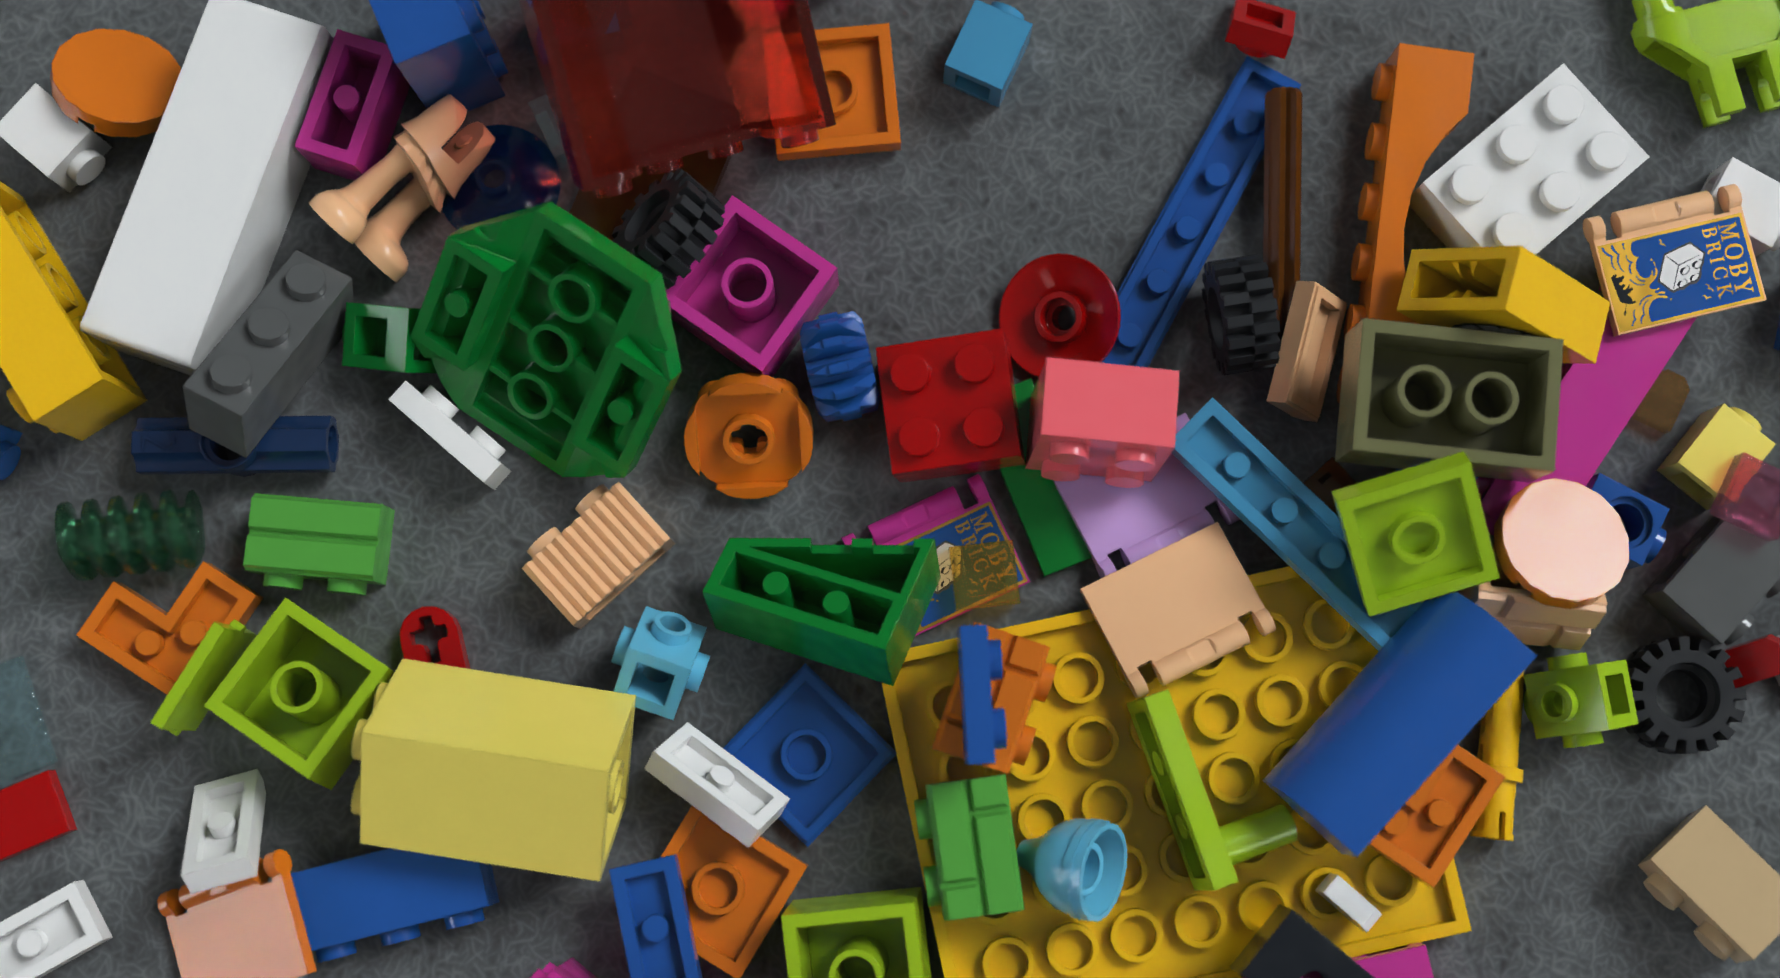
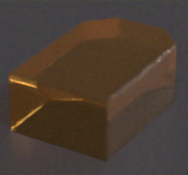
M1669 369L1661 371L1631 418L1664 434L1671 432L1690 391L1686 378Z

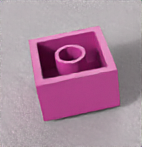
M732 195L724 206L725 213L721 215L724 218L723 225L714 231L718 237L713 245H706L703 249L706 253L700 263L695 260L690 265L691 272L685 278L678 275L674 286L669 289L665 287L667 298L671 303V319L747 373H760L773 377L799 342L803 323L814 320L838 288V268Z

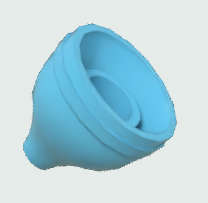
M1073 818L1060 822L1039 837L1023 840L1018 845L1016 851L1018 865L1031 875L1039 892L1055 909L1067 913L1078 920L1099 922L1110 913L1120 895L1127 868L1126 840L1123 831L1117 824L1094 818L1089 820Z

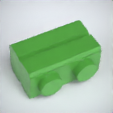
M254 493L251 498L248 522L250 530L246 537L243 566L246 571L264 575V587L303 590L304 579L328 581L327 592L366 596L368 584L386 585L395 510L384 504Z
M1006 774L926 784L927 798L914 800L919 840L932 838L936 865L923 867L928 907L941 905L944 921L1025 910Z

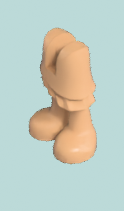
M450 94L435 102L417 117L401 123L404 131L394 136L397 144L385 157L359 178L341 189L322 191L308 202L313 210L331 228L349 243H355L375 266L395 282H398L408 270L409 262L400 243L408 228L430 205L441 213L447 194L455 200L460 187L481 164L495 141V137L483 123L474 122L462 128L443 149L441 148L461 127L467 113L466 107ZM409 173H412L414 178L381 210L367 219L371 209L400 180Z

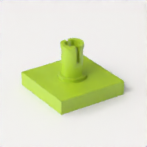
M1464 451L1332 491L1363 605L1369 617L1500 578L1472 464Z

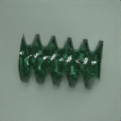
M167 489L163 490L160 495L159 509H154L149 495L145 492L137 493L135 496L133 512H129L125 500L119 495L112 496L109 499L107 515H103L99 502L94 498L86 499L83 502L81 518H78L74 506L68 501L60 502L56 507L55 534L58 554L69 573L80 581H91L99 574L106 578H117L124 571L132 575H143L150 567L154 571L168 572L176 564L180 568L194 569L201 563L205 553L203 508L194 490L188 492L185 506H180L174 491Z

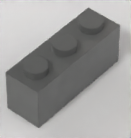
M296 250L183 385L189 429L247 458L342 338L346 302H353L352 278Z

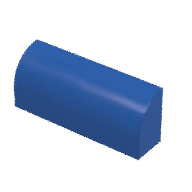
M1457 592L1425 600L1262 781L1341 854L1358 857L1537 655L1487 611Z

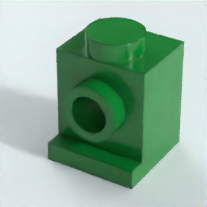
M346 302L345 323L342 329V366L403 373H437L431 358H424L410 337L421 308Z

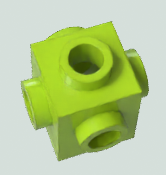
M1587 652L1546 658L1549 671L1524 675L1526 684L1524 709L1529 721L1533 724L1536 739L1561 736L1563 748L1589 746L1604 743L1602 731L1639 724L1626 659L1589 665Z

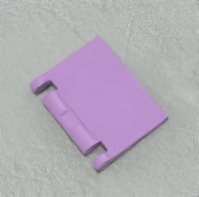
M1186 413L1177 416L1176 434L1190 421ZM1172 453L1152 482L1144 481L1143 486L1136 488L1111 486L1105 483V477L1082 474L1075 481L1053 480L1092 556L1100 578L1117 571L1113 562L1108 557L1109 554L1117 550L1120 551L1125 566H1128L1214 524L1213 518L1205 507L1215 502L1227 525L1240 520Z

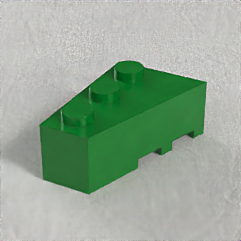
M729 538L702 592L717 630L893 686L941 575L935 539H914V545H874L873 538H852L851 545H813L811 538Z

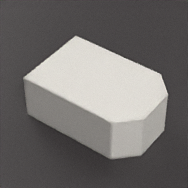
M1329 873L1315 889L1317 893L1364 932H1368L1382 915L1377 908L1337 874Z

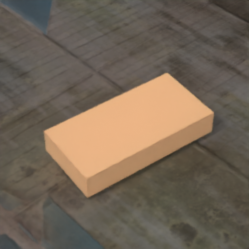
M1296 281L1281 341V351L1278 353L1279 362L1274 369L1267 402L1292 417L1318 422L1347 308L1345 301L1316 281Z

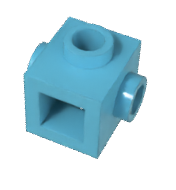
M646 606L637 628L633 629L624 626L617 642L611 663L622 667L613 692L636 695V708L674 720L685 689L698 692L710 656L699 652L707 627L690 622L686 617L678 613L662 612Z

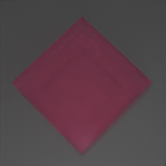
M1745 452L1735 455L1709 513L1768 542L1777 540L1780 536V469Z

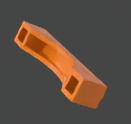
M1399 43L1386 63H1378L1376 67L1371 97L1372 100L1382 101L1379 123H1371L1365 143V159L1375 161L1372 183H1364L1358 204V219L1368 221L1365 244L1357 243L1351 264V279L1361 281L1358 304H1350L1344 325V340L1345 334L1362 318L1419 324L1397 311L1406 274L1404 267L1405 222L1412 192L1426 161L1439 143L1468 114L1475 53ZM1342 369L1337 386L1338 403H1340Z

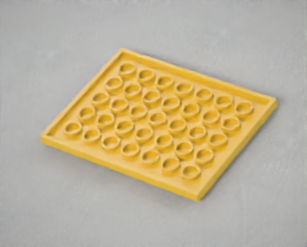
M1288 566L1247 575L1264 607L1272 616L1276 631L1262 636L1249 613L1239 618V621L1243 624L1249 635V644L1171 683L1162 686L1150 663L1138 668L1149 689V693L1140 698L1169 690L1219 827L1279 804H1283L1289 810L1296 825L1297 840L1295 842L1233 865L1239 882L1215 891L1194 890L1129 713L1126 703L1137 699L1131 692L1126 678L1090 610L999 628V630L1050 647L1046 662L1057 665L1045 703L1033 699L1025 725L1036 728V732L1026 763L1022 766L1012 762L1009 774H1006L1016 851L1021 841L1039 837L1060 822L1073 818L1101 819L1117 824L1123 831L1127 845V868L1123 887L1116 904L1110 913L1099 922L1078 920L1067 913L1055 909L1039 892L1031 875L1020 866L1019 873L1025 910L944 921L941 905L929 907L944 978H1242L1230 966L1279 904L1293 909L1350 958L1472 931L1454 858L1436 886L1432 888L1426 886L1369 846L1358 857L1341 854L1262 781L1379 651ZM957 638L911 647L894 685L891 686L881 682L924 886L923 867L936 865L932 838L919 840L914 800L927 798L926 784L1004 774L977 764L965 765L962 759L931 749L959 667ZM1329 873L1339 875L1382 914L1368 932H1364L1355 926L1315 891Z

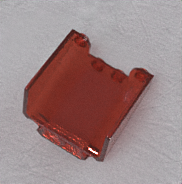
M518 0L574 185L583 192L593 190L597 199L612 197L633 190L631 179L643 174L642 167L646 168L647 175H657L682 168L684 166L682 157L706 151L708 159L734 155L744 151L743 140L758 136L767 139L780 138L782 148L803 146L819 140V129L836 125L808 0Z

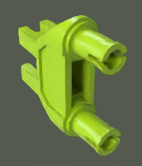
M1631 0L1637 18L1630 32L1635 48L1643 56L1689 83L1703 128L1726 123L1731 120V114L1741 112L1746 108L1735 69L1742 67L1746 69L1760 113L1780 108V0H1719L1685 10L1681 6H1675L1673 0Z

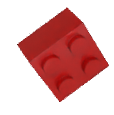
M1003 328L875 348L892 475L900 483L1026 465L1009 342Z

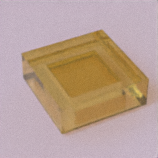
M1013 540L948 548L955 611L1020 604Z

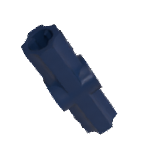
M279 416L247 458L241 455L237 459L229 460L226 455V447L189 429L188 417L138 418L137 425L132 431L131 454L134 457L136 472L142 475L232 474L246 477L256 473L335 472L336 464L339 460V434L336 418L333 416Z

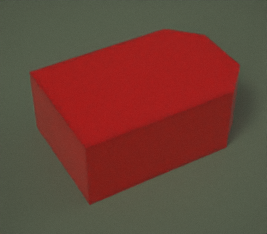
M1768 634L1724 649L1730 656L1724 663L1726 667H1738L1743 676L1733 680L1735 688L1780 675L1779 637Z

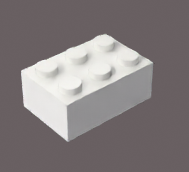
M1563 63L1427 178L1412 193L1409 206L1447 248L1523 246L1536 255L1649 158V155Z

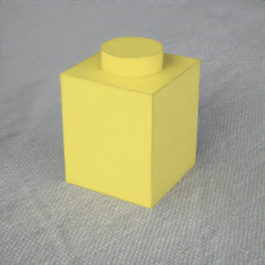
M1724 403L1700 414L1657 471L1702 507L1709 510L1730 503L1776 444L1760 432L1762 427L1752 415L1742 409L1728 407Z

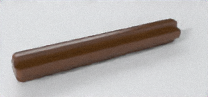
M1293 87L1272 88L1265 95L1263 262H1266L1269 268L1268 278L1272 277L1274 285L1273 298H1277L1278 310H1276V318L1280 321L1281 332H1277V335L1283 337L1296 281H1300L1302 92L1300 89Z

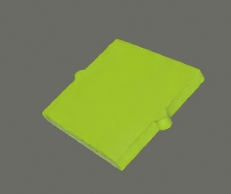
M235 619L230 624L213 622L150 723L161 730L169 731L175 736H178L182 731H196L209 711L204 707L205 703L251 644L256 634L246 629L245 625Z

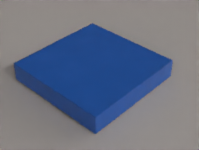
M806 663L723 748L790 798L778 819L807 847L896 755V751Z

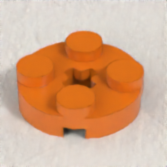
M746 372L728 375L719 380L707 382L699 390L697 399L690 408L684 432L685 453L695 472L700 476L701 471L707 479L715 482L716 490L728 496L741 499L769 497L788 487V481L795 477L801 468L803 472L808 465L813 449V422L806 404L799 397L796 386L787 379ZM749 424L755 425L756 429L763 430L766 436L758 438L756 447L747 448L744 447L742 438L732 437L731 433L740 430L742 425Z

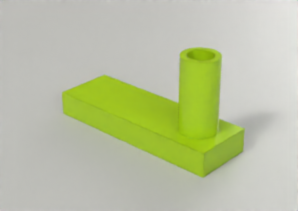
M1167 689L1126 703L1194 890L1215 891L1239 882L1233 865L1297 840L1295 822L1289 810L1283 804L1219 827L1169 690Z

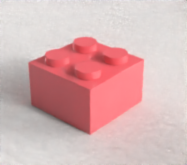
M1047 357L1031 395L1025 469L1041 470L1043 478L1054 481H1075L1080 478V474L1105 477L1106 484L1121 488H1136L1143 486L1144 481L1152 482L1175 449L1180 371Z

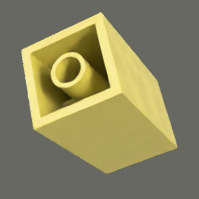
M402 658L389 683L381 682L378 686L372 714L368 720H359L353 735L352 758L354 760H361V774L358 776L353 789L351 811L352 814L360 815V844L600 882L627 800L636 695Z

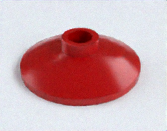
M1062 253L1045 255L1023 266L1007 285L999 310V327L1004 329L1008 339L1010 356L1020 367L1039 377L1047 357L1102 363L1116 342L1121 320L1118 295L1108 276L1091 261L1079 256ZM1069 306L1075 312V323L1070 329L1064 330L1058 324V315L1064 308Z

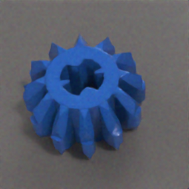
M836 311L819 315V319L804 322L800 331V342L812 396L814 397L819 415L826 422L843 419V422L862 418V414L877 411L881 398L862 318L854 311L838 314Z

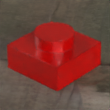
M1235 0L1228 22L1225 42L1235 44L1238 50L1249 56L1266 58L1272 55L1285 59L1293 38L1296 12L1257 0Z

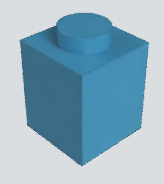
M975 0L945 63L943 83L999 108L1028 47L1033 24L1025 21L1023 14L1008 4L992 2L989 5L980 0Z

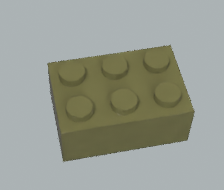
M1362 318L1345 334L1335 462L1406 469L1464 451L1471 461L1475 477L1530 483L1555 472L1564 339Z

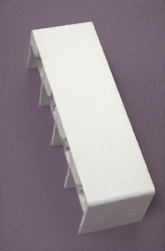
M208 0L80 324L82 332L119 352L192 375L261 293L311 165L294 146L333 42V37L324 26L246 0Z

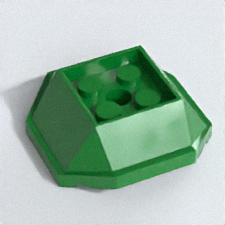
M547 202L467 225L450 234L446 239L410 336L423 357L431 358L440 382L460 410L561 477L605 475L606 478H625L637 466L682 372L671 319V303L666 295L662 273L553 202Z

